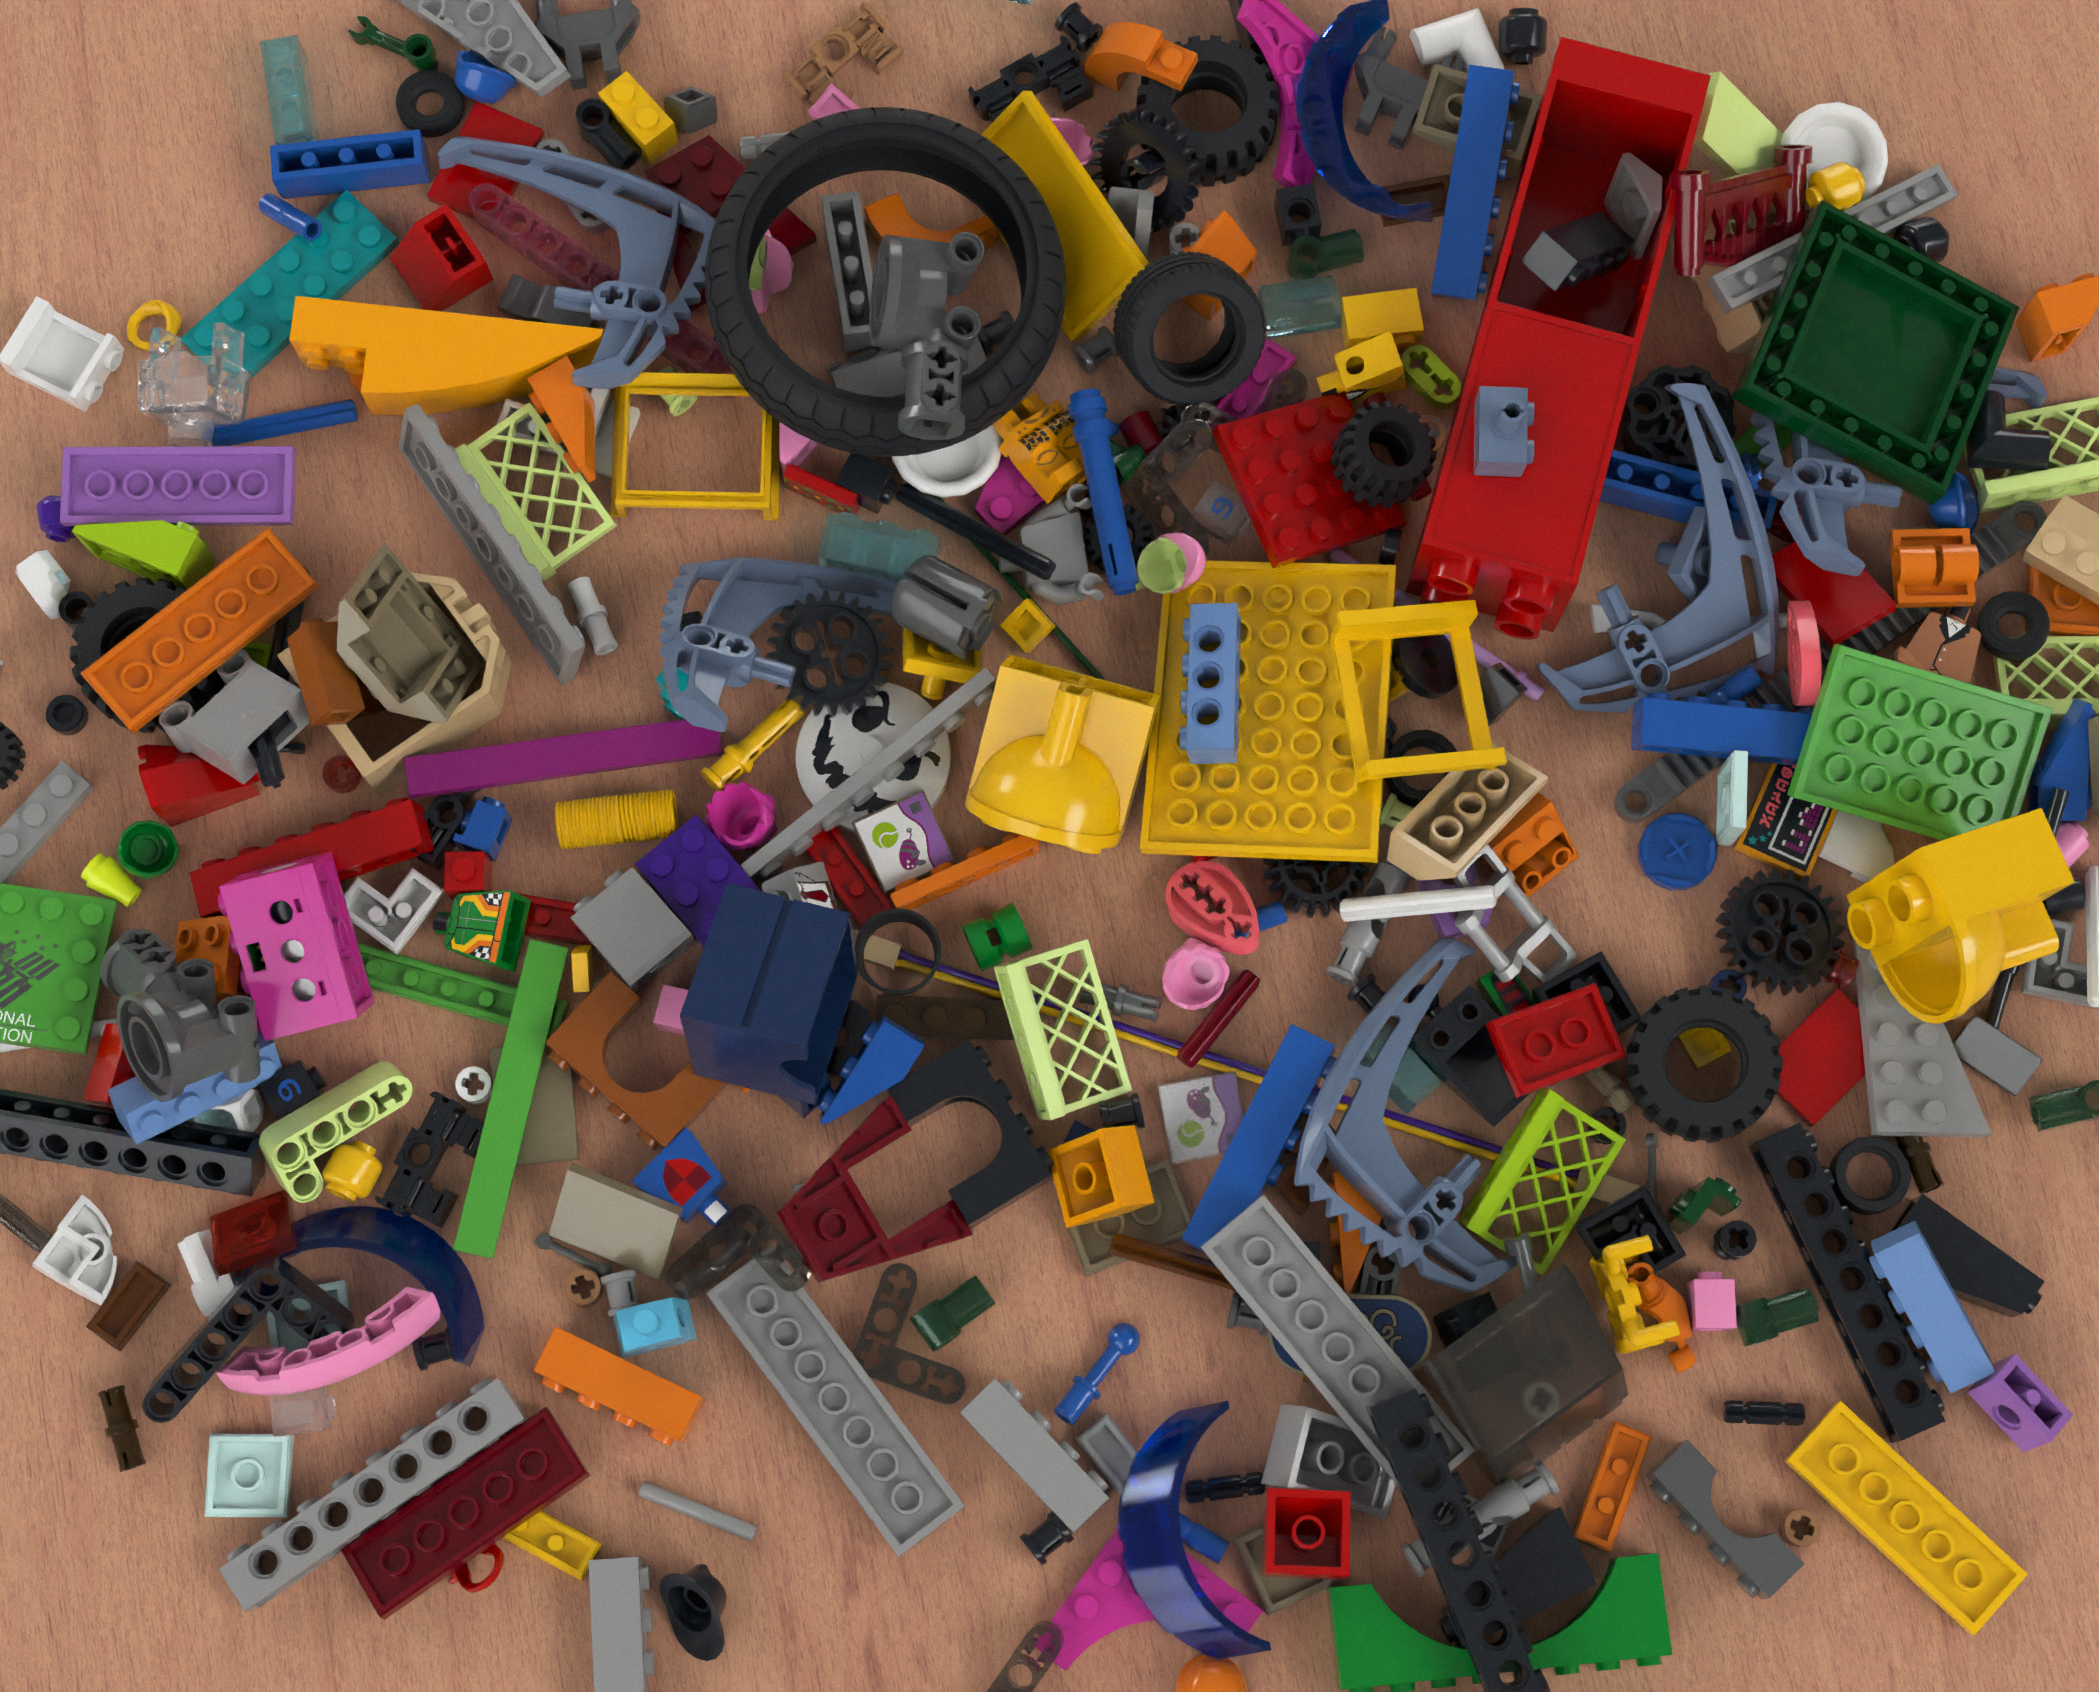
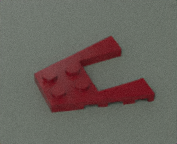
M708 135L646 169L645 174L647 180L672 190L699 206L711 217L716 218L729 191L745 168ZM788 207L781 212L769 227L772 238L781 242L789 251L790 256L817 241L814 231ZM656 210L657 213H660V214H662V215H664V216H667V217H669V218L672 217L671 215H668V214H666V213H664V212H661V211H659V210ZM679 224L677 247L672 264L680 290L698 257L685 234L693 231V229ZM705 288L697 290L700 294L701 302L688 306L690 311L707 303Z
M892 1096L884 1099L776 1212L817 1283L957 1241L973 1234L955 1202L950 1200L888 1239L856 1186L848 1169L912 1130Z

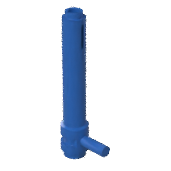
M1094 388L1084 389L1070 395L1071 403L1068 405L1070 419L1075 421V425L1072 427L1074 440L1080 445L1108 587L1113 589L1115 596L1127 595L1136 591L1135 585L1139 582L1109 437H1115L1119 433V426L1117 423L1105 418L1107 407L1105 398L1100 396V391Z

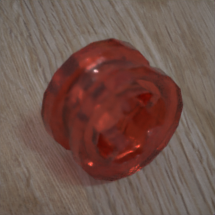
M338 755L332 757L323 767V779L331 790L336 793L346 794L352 792L360 783L361 773L347 756ZM342 766L346 771L349 767L351 768V771L346 774L347 781L341 783L336 779L333 782L332 778L337 776L336 769Z
M1841 950L1838 953L1840 956L1838 962L1835 965H1830L1833 971L1824 981L1828 984L1836 982L1838 984L1837 988L1843 991L1853 979L1860 960L1857 958L1852 960L1846 958V953Z

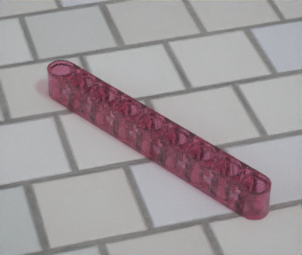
M482 183L472 189L469 195V202L478 224L567 288L593 291L595 286H599L603 282L619 280L620 273L499 187L491 183ZM486 202L497 203L492 210L483 211L480 209ZM516 223L527 224L522 231H510V228ZM546 244L557 245L555 250L550 253L539 251ZM575 265L587 267L581 274L569 273L570 269ZM677 320L679 333L675 334L672 338L665 339L666 348L661 355L686 373L722 374L725 371H731L717 342L686 320ZM646 337L644 343L648 345L652 337ZM697 349L707 352L706 356L700 360H692L688 357L692 351ZM721 396V397L732 399V398H735V397H738V396Z

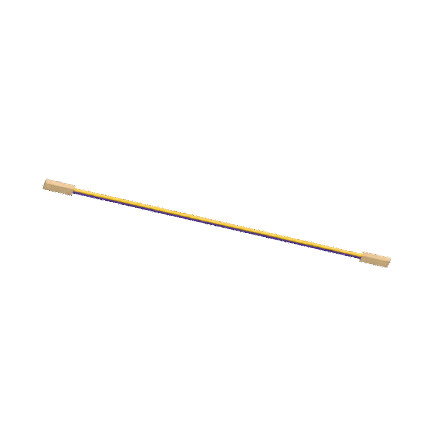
M852 929L855 946V941L859 931ZM874 935L870 936L864 949V961L893 971L895 967H903L928 976L934 964V961L905 952L901 944ZM939 963L937 971L933 978L1003 1000L998 982L941 963ZM1033 994L1036 1001L1039 995ZM1045 999L1039 1012L1058 1018L1062 1008ZM1075 1008L1087 1016L1090 1014L1088 1011ZM1068 1013L1065 1021L1080 1026L1085 1024V1021L1071 1013ZM1097 1015L1095 1020L1101 1023L1099 1016ZM1112 1020L1117 1038L1177 1057L1179 1049L1184 1044ZM1091 1027L1092 1030L1103 1033V1031L1097 1029L1096 1027ZM1207 1051L1197 1063L1227 1074L1233 1073V1076L1257 1084H1261L1268 1071ZM1317 1087L1315 1092L1319 1093L1321 1088ZM1342 1095L1336 1109L1345 1112L1352 1098ZM1385 1109L1383 1121L1386 1126L1495 1161L1503 1149L1501 1146ZM1533 1157L1536 1172L1556 1167V1164ZM1580 1167L1579 1170L1565 1171L1567 1184L1573 1188V1192L1583 1190L1588 1182L1585 1168ZM1558 1173L1542 1176L1560 1182ZM1605 1175L1591 1199L1609 1205L1640 1186Z

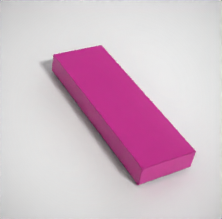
M1266 337L1263 342L1262 355L1260 359H1257L1258 363L1253 368L1254 371L1250 375L1248 374V378L1245 382L1241 383L1240 387L1233 389L1234 391L1231 394H1226V397L1218 401L1203 421L1205 424L1203 430L1213 436L1212 431L1218 425L1259 414L1296 364L1297 357Z

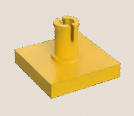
M904 627L902 632L903 671L924 675L921 686V694L924 697L933 700L941 699L947 680L965 684L983 670L981 649L976 651L971 648L966 654L968 661H965Z

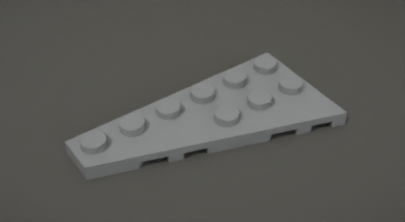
M396 0L497 69L511 75L519 84L540 98L571 77L517 0Z

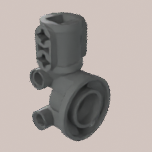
M970 232L956 234L950 243L886 234L880 244L871 291L870 341L872 346L902 350L901 365L907 371L905 408L898 414V429L911 437L923 440H945L958 437L965 432V415L960 411L962 373L968 369V351L980 331L981 320L977 312L970 307L957 306L951 309L950 312L945 311L947 295L954 296L963 293L983 258L985 252L984 244L977 235ZM922 419L932 420L933 422L930 427H925Z
M133 929L123 933L119 940L107 950L101 962L100 976L103 984L116 996L121 997L117 1005V1024L121 1043L135 1076L154 1099L160 1102L175 1099L181 1096L185 1086L222 1071L227 1080L235 1083L250 1082L260 1075L256 1003L250 997L236 995L223 999L217 1007L215 971L212 962L206 959L193 958L179 965L176 963L174 951L153 932L146 929Z

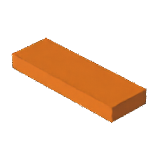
M1616 1421L1611 1422L1572 1531L1577 1540L1607 1552L1612 1551L1652 1438L1651 1435Z

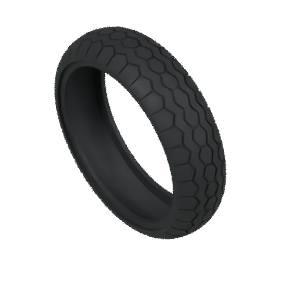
M871 107L842 111L802 125L771 144L750 163L732 186L714 223L706 256L705 294L711 326L722 355L739 383L772 417L810 440L841 451L881 457L909 456L947 448L975 436L1001 419L1026 395L1047 364L1061 329L1066 301V269L1060 237L1044 199L1025 172L998 146L962 124L938 115L905 108ZM886 170L912 173L933 179L964 195L977 205L1000 231L1015 261L1020 282L1021 308L1012 329L999 348L981 366L962 378L960 411L965 415V432L960 436L945 440H923L902 433L898 429V414L905 408V396L875 397L857 394L823 382L793 362L778 347L759 318L749 287L751 266L756 251L774 220L787 206L810 189L828 180L863 171ZM922 419L925 427L931 426L932 420Z

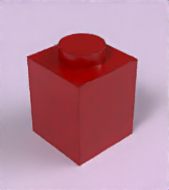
M485 851L445 852L444 891L452 901H454L458 894L492 891V861Z

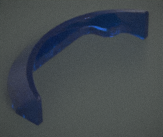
M1370 0L1350 5L1337 15V19L1324 31L1318 41L1314 42L1305 59L1306 63L1298 83L1296 96L1297 121L1302 128L1300 135L1304 148L1322 178L1337 193L1351 203L1382 216L1431 223L1433 222L1431 201L1413 205H1399L1394 202L1384 187L1372 184L1366 178L1349 149L1344 132L1342 114L1346 81L1352 65L1363 46L1380 27L1390 20L1387 0Z
M348 1206L329 1209L312 1214L293 1223L296 1248L275 1256L287 1259L306 1250L341 1247L370 1252L396 1263L413 1275L427 1291L434 1293L452 1337L455 1361L469 1367L471 1366L485 1330L484 1313L481 1309L478 1292L469 1269L462 1258L453 1251V1248L438 1233L412 1217L397 1216L392 1210L368 1206ZM255 1263L246 1266L235 1281V1285L240 1282Z
M1229 1401L1177 1411L1163 1421L1133 1458L1123 1494L1120 1495L1118 1507V1538L1123 1544L1121 1556L1136 1595H1140L1147 1608L1155 1616L1153 1619L1166 1632L1172 1633L1185 1644L1202 1652L1201 1654L1218 1660L1271 1651L1270 1642L1260 1639L1237 1626L1211 1602L1191 1570L1181 1537L1179 1500L1188 1461L1206 1430L1219 1416L1230 1409Z

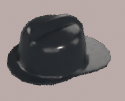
M698 1564L683 1574H667L660 1581L659 1591L678 1642L688 1653L697 1659L704 1661L716 1659L723 1652L725 1644L724 1632L720 1621L727 1599L724 1587L710 1573L705 1564Z

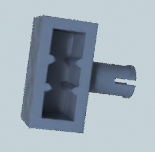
M1479 387L1475 398L1474 475L1522 477L1526 465L1533 463L1534 440H1527V426H1533L1534 402H1528V388Z

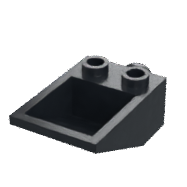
M1425 984L1413 987L1408 995V1003L1414 999ZM1470 985L1444 1008L1439 1005L1440 998L1437 993L1425 1013L1431 1020L1412 1037L1408 1047L1443 1083L1492 1127H1495L1529 1095L1516 1098L1485 1025L1489 1021L1500 1017ZM1464 1006L1475 1015L1474 1019H1467L1463 1016L1462 1009ZM1441 1032V1037L1447 1038L1445 1046L1435 1044L1433 1040L1435 1033Z

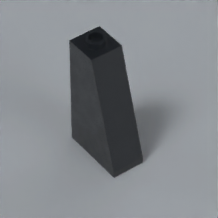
M1924 1194L1911 1200L1891 1229L1893 1231L1914 1220L1916 1221L1959 1299L2012 1318L2024 1312L2026 1314L2031 1313L2042 1298L2038 1291L2045 1282Z
M1561 1507L1547 1511L1495 1558L1500 1573L1494 1575L1500 1591L1508 1590L1517 1611L1511 1615L1514 1623L1597 1584ZM1474 1581L1469 1584L1466 1590V1597L1470 1603H1479L1485 1598L1486 1586L1482 1581ZM1446 1603L1440 1608L1444 1618L1439 1619L1442 1631L1449 1643L1456 1641L1458 1647H1465L1449 1606ZM1497 1620L1488 1622L1483 1628V1638L1503 1629L1501 1623Z

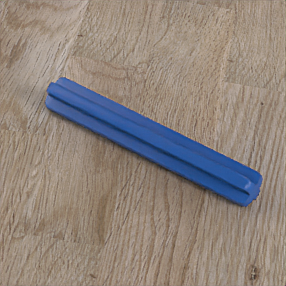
M348 399L210 426L207 428V439L210 446H231L354 422L358 419V412L354 401Z

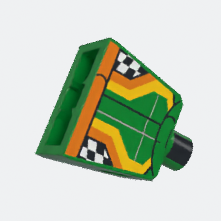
M508 890L458 894L454 898L451 913L440 911L435 915L433 930L437 935L446 936L445 948L447 950L516 973L531 900Z

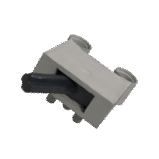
M241 649L216 669L226 686L196 713L189 702L176 701L160 713L159 723L180 752L194 753L242 784H245L259 772L262 785L265 787L273 786L275 789L280 787L281 781L285 779L278 752L310 720L301 689L255 663L249 654Z

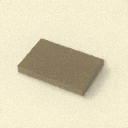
M545 1045L516 1167L580 1160L573 1070L570 1067L566 1072L559 1069L547 1057L551 1053L547 1045ZM503 1047L489 1049L492 1090Z
M1169 1158L1146 1166L1155 1203L1127 1214L1067 1228L1086 1277L1129 1261L1128 1259L1114 1256L1109 1252L1112 1237L1116 1233L1163 1247L1182 1240L1192 1215ZM1057 1200L1058 1206H1059L1060 1211H1061V1213H1062L1061 1206H1060V1202H1059V1200Z
M572 1163L567 1169L548 1235L659 1280L664 1273L684 1208Z

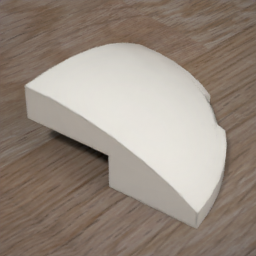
M1837 811L1818 854L1819 857L1851 871V877L1864 883L1894 865L1892 844L1887 839L1882 823Z
M81 1194L57 1227L55 1234L35 1259L32 1267L73 1292L102 1306L115 1278L117 1256H113L110 1237L113 1234L101 1211Z

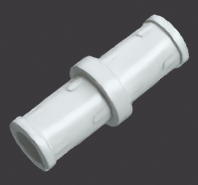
M580 577L571 581L567 585V589L571 593L579 612L577 616L578 622L581 627L586 628L595 654L604 655L612 652L618 647V643L606 620L608 612L604 605H600L590 578Z

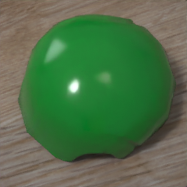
M152 820L137 821L122 832L117 844V853L121 865L129 874L143 880L161 877L173 868L178 859L180 845L168 826Z

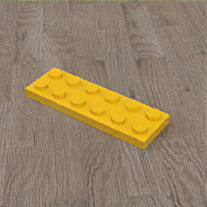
M1842 1401L1834 1404L1784 1460L1788 1466L1970 1635L1977 1634L2028 1575L2026 1571Z

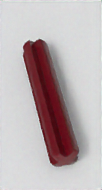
M1246 969L1240 973L1179 1049L1177 1058L1181 1063L1189 1068L1195 1067L1259 987L1260 979L1255 974Z

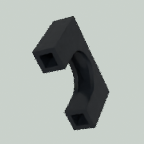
M968 1039L907 1075L902 1081L888 1088L887 1092L895 1100L910 1127L944 1106L956 1102L978 1104L987 1109L997 1120L1002 1132V1142L995 1159L983 1170L948 1190L949 1196L955 1202L969 1228L972 1229L1051 1181L1052 1174L1049 1169L1054 1164L1043 1146L1036 1149L1029 1135L1034 1132L1024 1114L1020 1112L1015 1115L1008 1101L1012 1100L1013 1097L1001 1078L994 1081L987 1068L992 1066V1062L983 1047L979 1045L974 1048Z

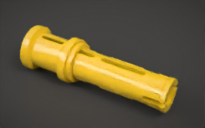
M784 700L737 745L731 744L724 748V755L710 768L704 767L700 771L702 777L715 791H724L726 783H734L743 773L749 774L752 771V767H754L753 762L794 723L805 715L804 711H799V705L794 700L790 702Z

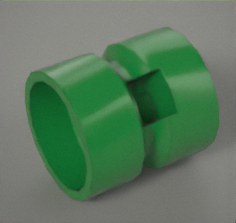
M1013 903L992 911L991 919L989 920L978 917L961 925L970 950L982 972L1001 964L1004 955L1014 958L1032 950V944ZM995 930L1000 944L992 947L987 934Z

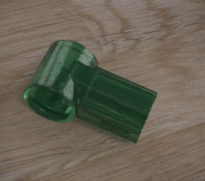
M1355 228L1319 238L1302 236L1292 245L1286 263L1287 271L1293 279L1300 282H1308L1314 279L1318 273L1363 262V243ZM1307 255L1314 262L1304 263L1297 256Z
M2093 1080L2081 1086L2030 1097L2029 1111L2038 1132L2082 1121L2099 1119V1110L2091 1109L2085 1100L2087 1091H2092L2099 1095V1080Z
M975 1275L943 1299L937 1298L924 1306L910 1318V1321L931 1351L936 1352L960 1335L962 1328L993 1307L995 1302Z
M1809 1288L1796 1290L1769 1300L1764 1297L1736 1306V1322L1744 1347L1779 1337V1333L1816 1323L1820 1320L1816 1300Z

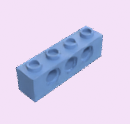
M1190 604V618H1184L1183 637L1185 642L1189 641V654H1183L1182 674L1184 678L1188 677V690L1181 691L1182 714H1187V727H1180V748L1187 751L1191 764L1238 763L1241 616L1238 604ZM1209 643L1220 644L1215 651L1206 652L1202 650ZM1214 678L1219 680L1218 684L1212 688L1201 687L1202 683L1207 679ZM1207 715L1218 716V719L1213 724L1204 725L1200 723L1201 719Z

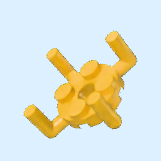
M1649 1235L1606 1246L1603 1249L1602 1258L1595 1261L1594 1257L1590 1259V1267L1597 1278L1601 1300L1606 1299L1610 1311L1606 1312V1316L1614 1333L1615 1347L1621 1354L1663 1344L1665 1339L1680 1335L1675 1319L1645 1327L1640 1313L1636 1312L1635 1306L1642 1304L1641 1296L1635 1281L1627 1283L1628 1273L1625 1264L1638 1261L1639 1254L1653 1251Z

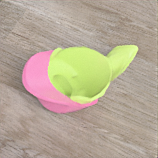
M769 229L756 251L749 278V287L752 290V299L757 313L766 312L771 294L779 293L789 287L794 268V262H792L789 251L781 242L772 238Z
M1180 532L1159 536L1155 541L1149 543L1140 554L1136 567L1139 582L1135 585L1136 590L1148 588L1153 592L1161 594L1169 592L1173 594L1189 587L1201 577L1205 569L1206 559L1202 546L1193 537Z

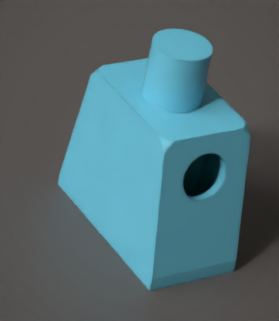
M670 1297L621 1309L615 1312L613 1318L623 1359L697 1340L689 1301L685 1299Z

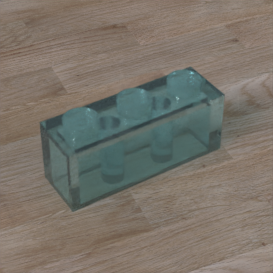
M293 35L260 41L275 144L281 145L319 140L307 56L298 36Z
M840 512L839 515L828 513L817 557L820 566L869 574L897 582L900 579L909 581L904 571L912 562L923 555L936 556L940 559L942 551L941 538L935 537L933 532L926 529L915 528L912 532L899 529L896 524L885 520H877L876 523L862 521L858 515L849 512Z

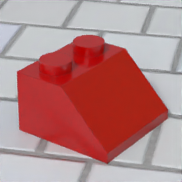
M1267 1488L1263 1530L1262 1576L1342 1580L1350 1576L1351 1491Z

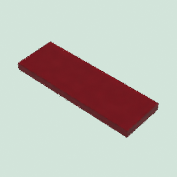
M545 1407L349 1543L341 1551L381 1619L385 1620L591 1475L551 1410Z

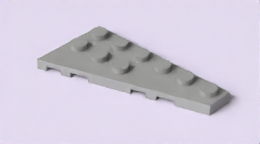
M1852 937L1871 1135L1986 1138L1992 1133L1945 1024L1928 1023L1909 1013L1887 987L1870 949L1867 950L1860 947Z

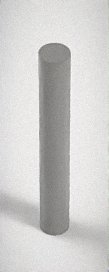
M644 1481L638 1496L748 1541L752 1542L758 1528L756 1525L650 1482Z

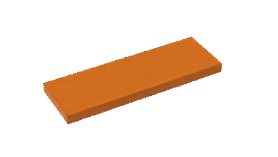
M267 527L80 674L131 733L134 734L315 592L319 585Z

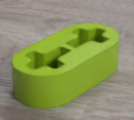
M1419 344L1408 347L1401 359L1405 379L1434 408L1443 410L1454 406L1458 401L1461 391V384L1457 376L1428 347ZM1411 358L1415 361L1421 358L1425 360L1424 371L1420 367L1410 368ZM1437 384L1440 387H1445L1446 385L1451 387L1449 397L1445 393L1440 396L1436 394Z

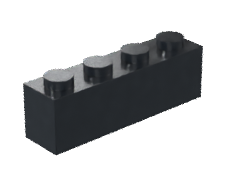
M1601 211L1544 230L1521 262L1554 291L1568 286L1573 288L1581 281L1588 282L1597 275L1602 277L1608 271L1619 270L1630 257V253L1627 250L1635 240Z

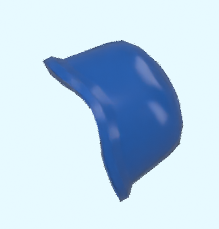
M460 50L456 56L455 84L458 90L466 97L480 103L493 104L499 102L510 89L517 86V81L511 75L497 69L472 51Z
M1954 472L1945 496L1932 505L1927 503L1929 516L1938 529L1969 528L1970 535L1973 533L1979 518V505L1974 489L1966 476Z

